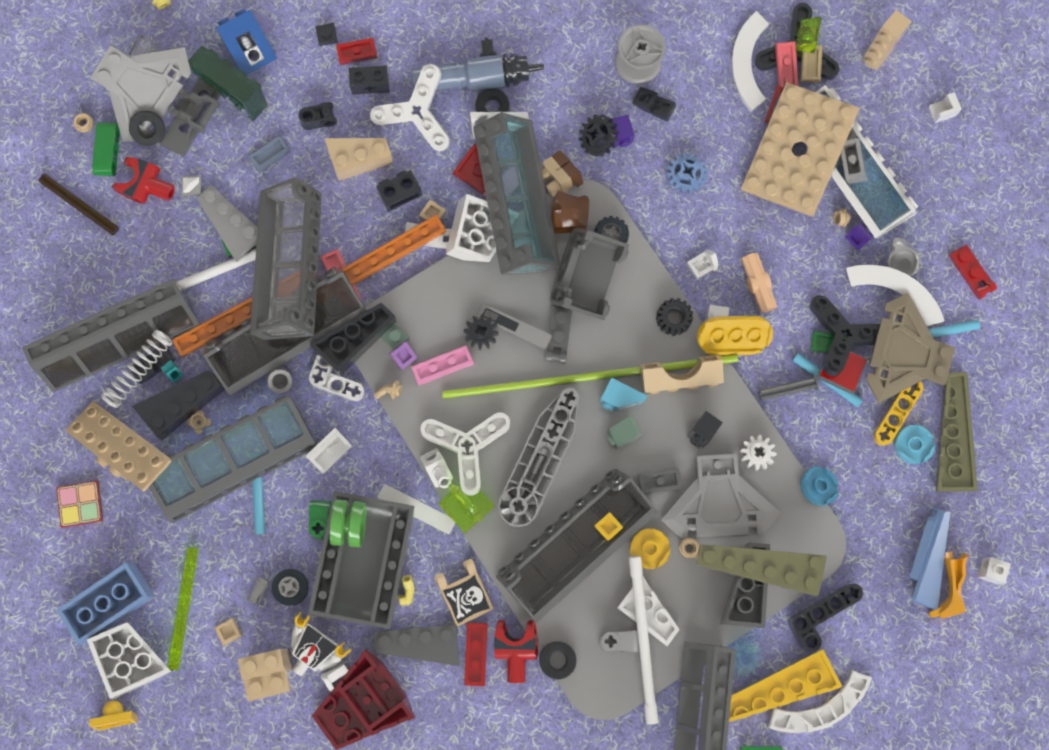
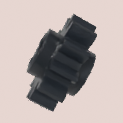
M481 314L479 320L473 316V323L466 322L469 329L466 328L463 331L464 334H469L465 337V341H472L471 348L477 344L478 349L481 351L482 345L490 349L489 342L496 343V339L493 336H498L499 332L494 330L497 328V323L490 324L492 321L491 317L484 320V315ZM481 329L482 331H484L485 335L481 336L480 333L477 334L478 330Z

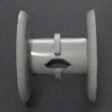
M638 24L629 27L622 33L618 41L615 66L619 75L624 80L635 84H643L651 81L658 75L661 69V60L665 54L666 43L657 29L649 25Z

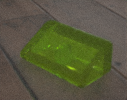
M822 17L808 18L800 21L795 50L814 54L818 43Z

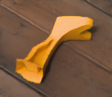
M952 551L945 552L944 562L949 581V596L938 606V609L928 612L930 618H947L966 612L961 589L966 577V561L971 555L964 552L960 558L953 559Z

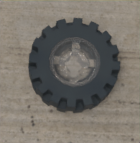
M609 216V218L604 217L598 221L594 229L595 233L627 244L629 238L628 225H625V221L623 219L619 220L617 216L616 218H613V216Z

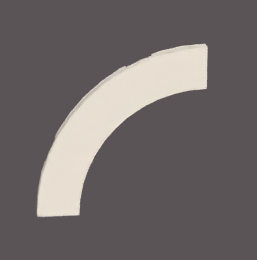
M757 11L746 21L740 30L734 44L731 60L733 81L741 100L750 112H753L766 100L754 80L751 67L752 51L755 42L769 26V23Z
M865 264L846 267L851 287L871 284L890 288L902 295L909 293L927 326L944 322L942 312L935 299L923 285L909 275L880 265Z
M851 670L844 686L828 702L805 711H785L773 708L767 728L788 733H803L831 726L847 716L857 703L861 701L872 677Z

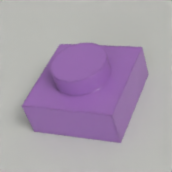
M407 342L401 343L389 353L400 370H403L418 358Z

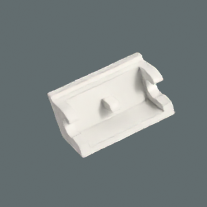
M334 428L306 457L324 474L352 445Z

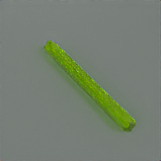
M188 547L186 550L167 665L171 671H178L180 668L199 552L198 548Z

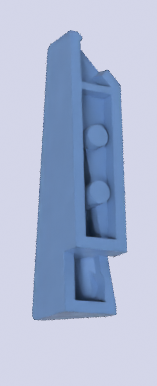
M933 508L932 515L927 519L909 577L912 582L917 583L911 599L913 603L935 610L938 609L950 519L948 511Z

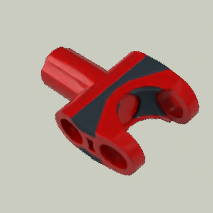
M126 157L123 163L133 168L135 172L134 178L128 183H113L111 188L114 191L140 204L146 203L149 194L166 201L172 199L175 193V185L157 179L161 170L159 167L137 158Z
M498 620L494 638L495 659H507V682L509 683L526 682V660H537L538 633L534 620H528L527 631H525L522 639H514L510 636L505 620Z

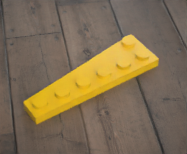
M820 649L732 694L729 722L841 688L842 685L824 650Z

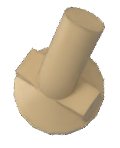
M395 380L391 384L384 385L375 391L374 396L379 399L386 393H389L390 397L395 400L397 396L400 397L402 385H400L399 380Z

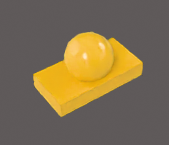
M111 700L103 706V717L89 719L91 728L99 731L137 723L138 717L133 711L123 712L124 708L121 702Z

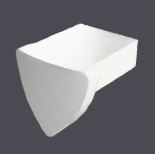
M708 249L686 263L696 280L712 270L714 272L718 270L717 256Z
M341 660L337 666L321 673V679L330 692L335 688L333 682L348 672V667L344 660Z

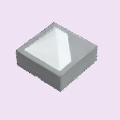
M181 176V195L183 197L199 196L202 193L201 176Z

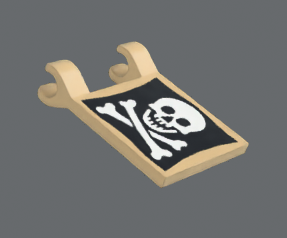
M472 559L463 562L468 576L447 585L443 573L434 576V580L457 627L494 609Z

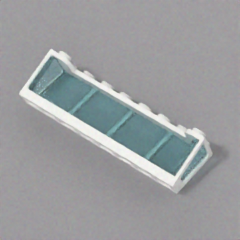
M825 85L816 92L836 100H841L833 87L829 89ZM855 121L853 128L856 137L859 138L868 181L848 185L841 155L832 173V178L874 237L878 239L916 215L918 212L915 209L918 206L911 196L908 198L905 196L904 193L907 190L901 182L898 184L893 178L896 175L890 167L885 168L882 164L885 161L879 151L875 153L871 147L874 144L868 136L865 138L862 136L860 131L863 129Z

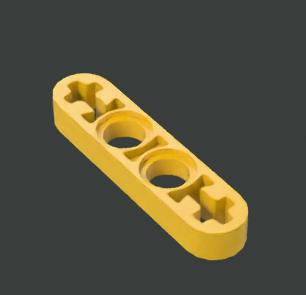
M921 381L916 383L915 388L917 390L913 391L910 396L906 394L909 393L911 387L898 393L874 432V441L878 445L885 446L893 441L924 389ZM900 399H905L908 402L907 409L899 407L898 402ZM890 415H895L898 418L897 425L889 423L888 418ZM887 428L891 429L886 434V438H888V440H880L881 435H879V433H884Z

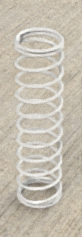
M154 330L152 336L163 343L166 349L158 348L156 344L147 339V342L158 349L161 355L153 354L147 347L142 345V348L155 358V362L148 360L142 353L137 351V355L150 364V368L143 366L137 359L131 358L134 363L144 369L145 374L139 373L132 365L126 364L129 369L139 375L140 380L134 379L127 371L121 370L125 376L134 381L135 386L129 385L122 377L116 376L120 382L129 387L130 391H124L117 383L111 382L116 389L124 393L125 397H119L112 389L106 388L108 392H102L101 394L102 399L114 408H119L122 404L121 399H126V393L132 392L131 387L137 386L136 381L142 380L141 375L147 374L146 369H152L151 363H157L156 357H162L161 351H167V346L172 345V341L168 336L159 330Z

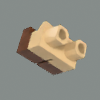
M561 150L542 162L544 183L549 180L552 181L546 185L548 192L552 196L556 195L557 191L567 194L568 189L576 186L578 188L584 184L581 172Z

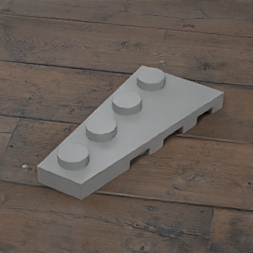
M211 185L197 197L198 202L236 262L239 261L257 244L258 227Z

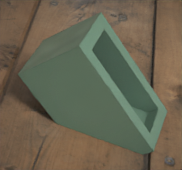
M631 415L609 428L608 435L606 436L610 445H614L618 449L637 440L642 433L634 416Z

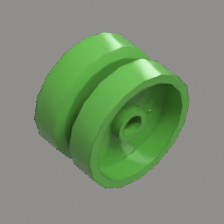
M335 500L330 521L331 545L343 546L347 537L350 547L361 548L366 524V502L354 501L349 514L348 501Z

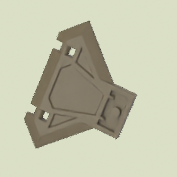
M909 293L885 304L884 311L889 313L888 319L881 318L869 366L875 368L874 373H867L866 381L878 403L924 379L942 386L945 385L955 347L934 340ZM897 316L900 317L899 322L896 321ZM882 371L886 372L885 377H881Z

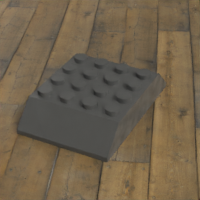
M334 491L308 614L391 629L412 531L415 506ZM336 499L348 501L349 514L354 501L366 502V524L361 548L350 547L347 537L343 546L330 544V521Z

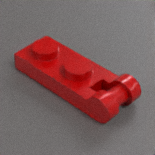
M967 244L948 255L979 300L984 298L988 292L992 293L997 290L995 282L986 274ZM982 282L984 286L980 287L978 283Z

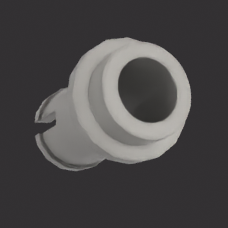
M258 577L254 581L255 585L247 598L258 605L266 588L270 587V582L262 577Z

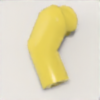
M405 575L402 578L405 594L399 595L401 606L412 603L415 590L412 576Z

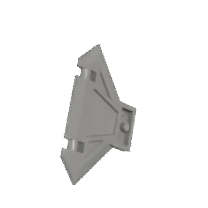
M111 44L90 78L109 90L122 141L127 142L133 140L129 133L131 118L136 113L145 110L155 112L162 118L183 86L179 82L180 78L184 76L188 79L191 70L185 47L129 56ZM170 69L175 71L173 76L168 74ZM143 121L139 125V130L143 135L152 134V131L148 129L151 122Z
M737 454L696 456L697 478L663 516L661 521L680 538H688V532L696 531V538L749 535V528H756L757 534H764L781 512L739 476ZM748 515H755V520H748ZM687 518H694L695 523L688 524Z

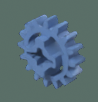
M683 152L682 157L677 154L675 161L671 159L670 166H667L666 169L669 172L666 175V179H671L669 186L675 185L674 191L681 189V194L688 191V194L691 195L693 189L695 192H698L699 186L703 188L705 185L704 181L708 179V176L705 175L708 172V168H703L706 162L700 163V156L693 158V153L687 156ZM676 167H678L677 170L679 171V172L677 173V175H675V168H676ZM699 172V179L697 181L696 174Z

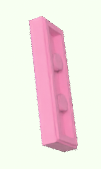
M467 345L413 365L411 368L417 384L420 386L471 366L474 362Z

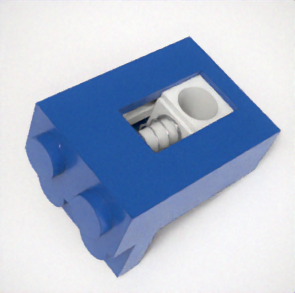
M244 8L234 13L235 18L229 20L227 17L217 22L219 26L216 27L220 39L225 44L243 77L278 59L251 10L246 11ZM246 32H249L256 46H252V44L250 43L251 40H249L248 37L245 36L247 34ZM243 34L245 35L242 36L239 40H241L243 47H245L244 52L242 51L240 45L236 40L237 37ZM255 50L258 52L259 58L257 61L249 59V51Z

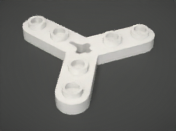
M433 64L423 67L409 102L374 107L370 112L372 122L377 125L413 121L434 150H446L450 146V137L429 110L441 79L439 67ZM414 106L422 108L420 113L423 119H421L422 117L419 114L413 113L415 110Z
M496 413L467 433L434 419L425 420L421 424L420 429L423 438L458 453L461 490L464 494L472 496L477 494L481 488L478 451L506 433L510 427V419L505 413ZM465 441L473 444V446L469 447V455H466L465 447H461V445H465Z

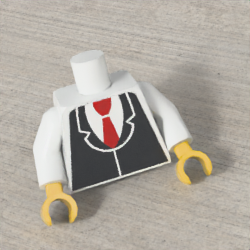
M299 612L294 620L295 626L291 639L292 655L299 660L292 670L302 676L308 667L313 671H325L337 666L351 652V649L345 651L343 649L345 642L338 645L312 624L307 623L310 620L309 615L304 620L301 618L302 612Z

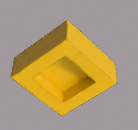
M610 512L594 525L607 541L623 529V526Z

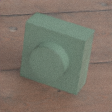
M395 323L381 338L394 350L401 343L406 342L409 336Z

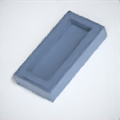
M279 135L248 155V158L260 173L289 154L291 150Z

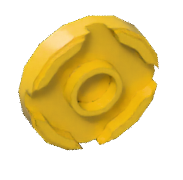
M643 529L633 536L630 542L631 557L641 556L642 568L644 569L658 568L667 561L670 555L668 538L657 529Z

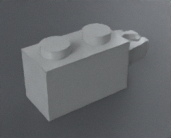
M852 127L841 152L848 185L868 181L861 143Z

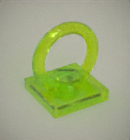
M450 483L448 485L450 493L437 503L464 534L478 522L483 521L484 516L495 507L481 490L472 496L464 494L460 483L457 486Z

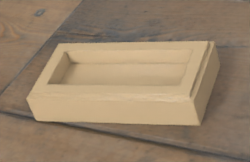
M803 44L800 82L819 84L821 81L822 46Z

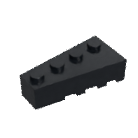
M207 370L132 407L156 437L163 440L191 418L192 415L196 414V411L201 410L221 394L225 388Z

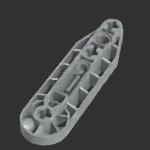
M574 388L562 390L538 416L498 503L499 515L509 526L516 528L526 527L536 518L575 435L579 393ZM570 394L573 400H570L568 407H565L566 397ZM557 401L554 410L549 409ZM574 409H576L575 420L571 419ZM548 412L551 416L546 427L538 426L540 418ZM564 412L566 419L560 421L555 417V414ZM568 422L574 424L570 440L562 436ZM554 425L558 426L556 436L550 438L548 432H552ZM535 428L543 432L537 446L529 444ZM560 440L568 443L562 458L554 455ZM528 446L534 452L529 463L525 464L520 462ZM537 453L541 454L531 472L530 480L525 479ZM545 457H548L537 482H532L534 476L538 473L542 461ZM551 458L560 461L553 477L545 473ZM518 464L526 468L519 483L511 480ZM543 476L551 479L544 495L536 491ZM509 483L517 486L507 490ZM522 485H529L533 490L530 491L528 488L522 487ZM524 491H527L526 494H525V497H524V499H523V498H522V495H523ZM535 495L542 497V500H541V503H540L539 506H538V500H537V498H536ZM522 503L523 511L519 510V512H516L513 504ZM536 504V507L527 508L528 505ZM523 515H526V516H527V518L529 519V522H527V521L525 520V518L523 517Z

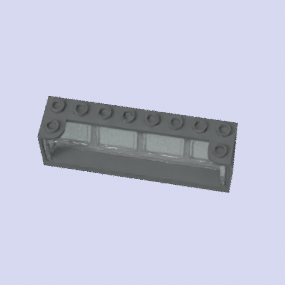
M296 177L260 191L250 334L263 340L314 335L322 193Z

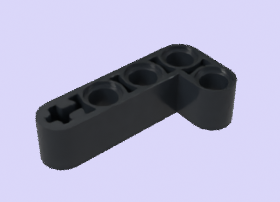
M844 585L789 619V628L803 650L816 651L821 647L822 640L815 627L860 601L863 597V590L860 585ZM850 590L855 591L852 597H843L851 592ZM832 598H835L838 601V607L836 609L832 608L830 605V601ZM815 608H818L821 611V616L819 619H816L813 616V610ZM798 618H801L804 622L802 629H798L795 625V621ZM809 636L814 639V646L811 648L806 644V639Z

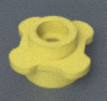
M154 0L152 4L158 10L169 6L171 1Z

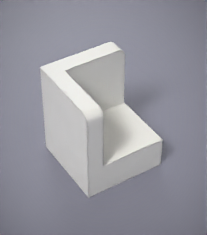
M955 92L947 94L943 101L930 104L928 107L935 123L955 117L962 110Z

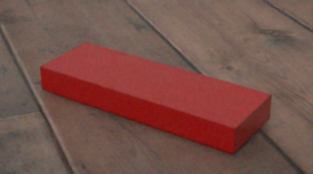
M467 622L464 686H485L488 623Z

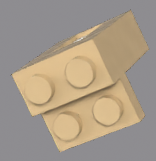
M277 649L238 659L241 679L244 680L248 702L291 691L287 671L292 670L293 665L289 649Z

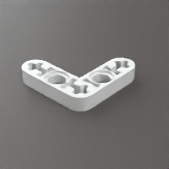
M317 355L309 374V381L315 388L351 401L363 399L365 391L361 384L332 374V369L328 365H322L320 363L321 358ZM319 366L321 369L327 370V372L322 371L321 377L323 381L316 383L313 377L319 375L320 370L317 369ZM335 380L342 382L343 385L340 390L332 389L331 385ZM346 383H349L348 388L355 390L358 387L359 392H361L360 395L356 394L355 397H352V392L346 390Z

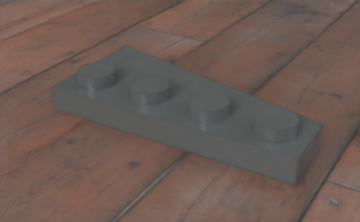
M456 624L374 632L375 653L459 666Z

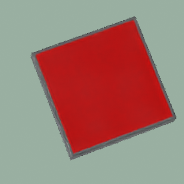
M851 351L843 371L838 376L826 374L823 370L822 362L817 379L853 395L868 359Z

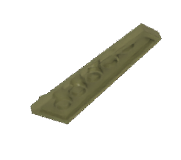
M967 372L949 373L947 382L944 385L936 492L978 491Z
M700 544L695 565L817 597L820 592L827 556Z

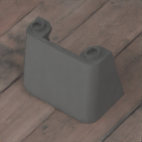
M574 228L569 236L560 264L561 267H559L552 288L550 302L605 320V317L609 314L610 306L608 301L604 299L616 262L620 263L627 258L629 244L589 230Z

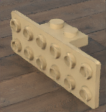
M94 401L65 430L97 457L95 461L103 468L108 466V471L116 478L121 476L126 481L129 480L142 491H145L172 462L168 456Z

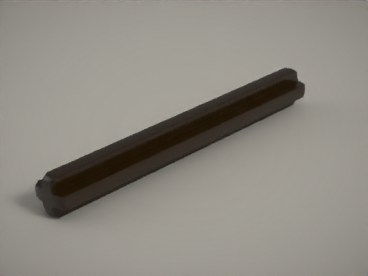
M47 174L41 175L38 181L109 234L114 236L119 231V227L54 179Z

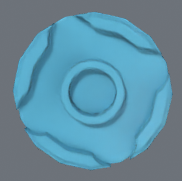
M921 425L906 426L897 433L894 440V448L897 455L903 461L918 465L932 457L935 451L934 437L927 428Z

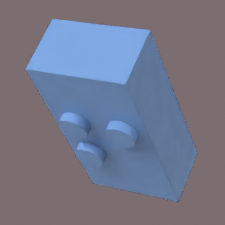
M126 562L58 608L57 612L77 645L88 643L87 639L107 631L156 596L136 564Z

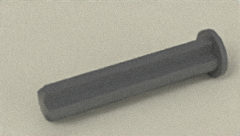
M812 375V378L759 390L758 395L760 400H766L813 388L819 390V384L816 375Z

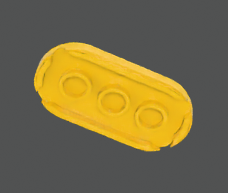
M714 316L707 319L700 326L697 333V342L700 348L710 355L758 354L763 351L762 349L769 346L773 338L771 325L761 316Z

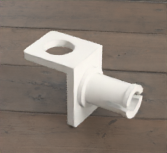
M438 448L420 456L436 488L439 486L441 488L450 486L453 476ZM436 455L434 459L427 461L430 456Z

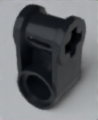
M324 102L319 105L302 108L298 113L302 128L312 130L337 124V119L333 114V103ZM307 116L312 117V119L309 121L304 120V118Z

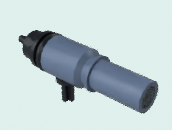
M486 37L485 40H481L482 53L479 57L467 58L464 63L456 61V63L437 65L441 70V79L436 90L453 88L462 90V87H467L473 91L505 87V84L507 87H510L509 83L517 86L523 81H529V72L544 70V64H528L527 56H518L514 53L510 54V58H507L506 54L502 58V55H497L494 52L492 39ZM423 67L413 68L414 88Z

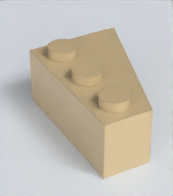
M324 138L338 181L393 164L386 138Z

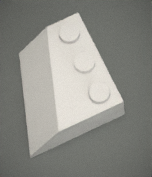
M128 622L87 639L110 699L119 697L171 672Z

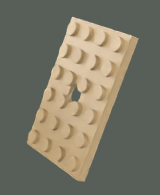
M786 82L743 182L741 191L814 217L860 108ZM798 142H803L807 145L808 149L806 154L795 156L792 152V147Z

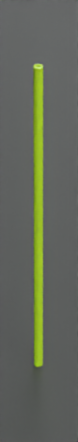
M737 354L720 356L723 364L738 362ZM698 359L662 363L661 365L666 371L694 368ZM640 366L445 390L442 391V396L445 399L638 375L641 373Z

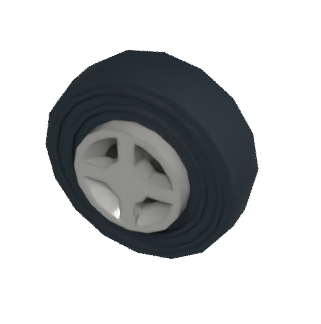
M285 569L275 576L271 589L275 600L280 604L292 606L299 604L305 599L309 585L307 578L299 570Z

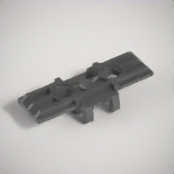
M205 68L190 94L184 88H181L178 92L181 100L175 108L170 105L168 108V112L175 117V120L160 145L184 157L197 134H204L206 131L205 127L216 108L220 107L221 103L217 100L229 79ZM203 92H207V93H209V96L206 95V94L203 95V96H200V94L203 93ZM208 105V107H207L205 113L203 114L202 118L200 119L199 123L196 124V121H197V119L199 118V116L201 115V113H202L204 107ZM189 124L188 132L183 133L180 131L182 125Z

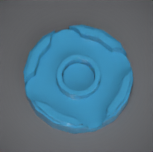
M814 466L805 471L801 477V491L812 504L826 506L838 497V481L827 468Z

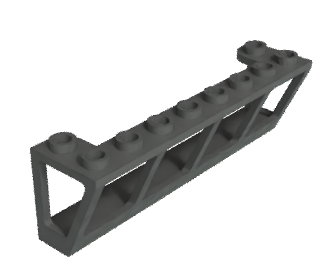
M684 642L674 750H696L697 735H699L698 750L727 749L736 649L720 645ZM706 665L704 685H702L703 667ZM701 691H702V692H703V701H702V711H701V722H700V728L698 729L700 698H701Z

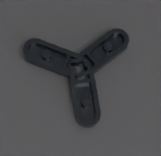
M799 3L795 6L792 12L790 39L786 42H795L798 46H803V44L813 45L809 42L812 8L808 4ZM775 46L762 50L756 55L754 63L757 69L767 71L777 67ZM796 49V58L800 62L802 60V49L801 51ZM822 52L821 77L827 80L834 79L839 72V64Z
M818 295L812 299L809 305L810 310L833 336L823 362V370L829 376H838L846 365L853 345H875L880 324H850L825 296ZM844 332H846V333H847V336H848V337L845 339V341H843V338H844V337H843V336H844L843 333H844Z

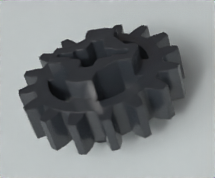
M594 114L593 118H587V124H582L584 130H579L583 134L579 140L583 141L581 148L586 149L585 153L595 157H604L605 153H611L610 148H616L613 143L614 141H619L615 137L619 131L615 130L617 124L612 122V118L602 114L600 116Z

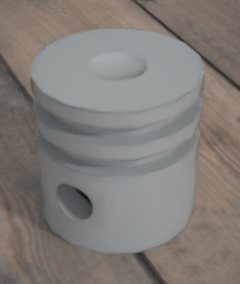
M278 366L267 373V383L272 391L284 393L290 389L292 377L285 367Z

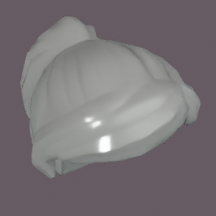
M895 237L890 246L891 251L888 255L887 267L899 270L912 277L918 271L920 254L913 247L909 246L907 239Z

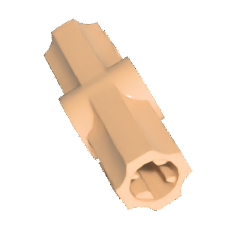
M758 253L742 257L741 261L748 277L747 285L751 294L755 296L760 313L776 309L777 304L771 290V279L769 274L764 271Z

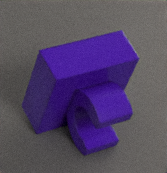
M861 223L857 224L845 236L857 250H860L873 238L872 233H869Z

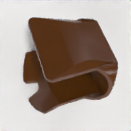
M557 191L552 201L551 211L554 234L571 233L574 228L586 230L589 215L588 196L576 197Z

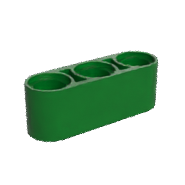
M97 122L92 161L94 176L114 177L116 175L120 130L117 122Z

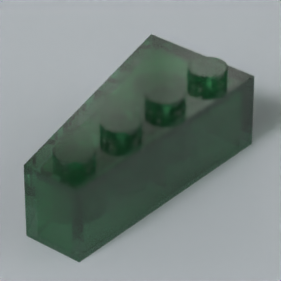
M202 45L188 60L190 69L196 76L210 87L214 85L215 90L224 99L228 96L234 107L239 111L244 109L252 122L268 106L260 83L255 79L250 80L247 78V75L241 69L236 70L233 68V65L227 59L222 60L213 49L210 48L208 50Z

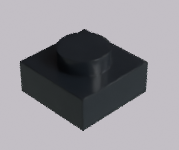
M334 23L315 26L319 46L338 43Z

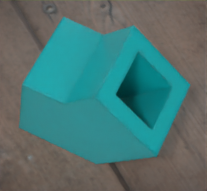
M171 360L161 367L173 383L183 376L182 372Z

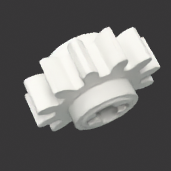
M758 435L756 440L753 436H750L749 442L744 441L742 443L746 449H741L739 452L745 454L741 461H748L747 468L754 465L755 471L760 466L765 470L767 469V464L771 465L774 463L770 457L776 456L777 453L771 452L775 445H768L770 438L762 441L761 435ZM757 449L761 451L758 457L755 455Z

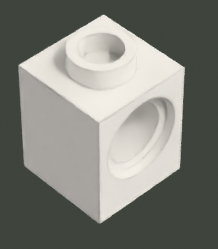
M993 557L983 558L977 578L995 584L1006 583L1011 564Z

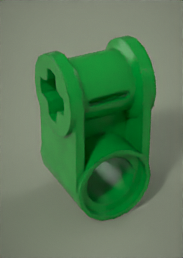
M310 500L309 532L316 540H324L331 501ZM320 525L324 530L318 534L314 530L318 529Z

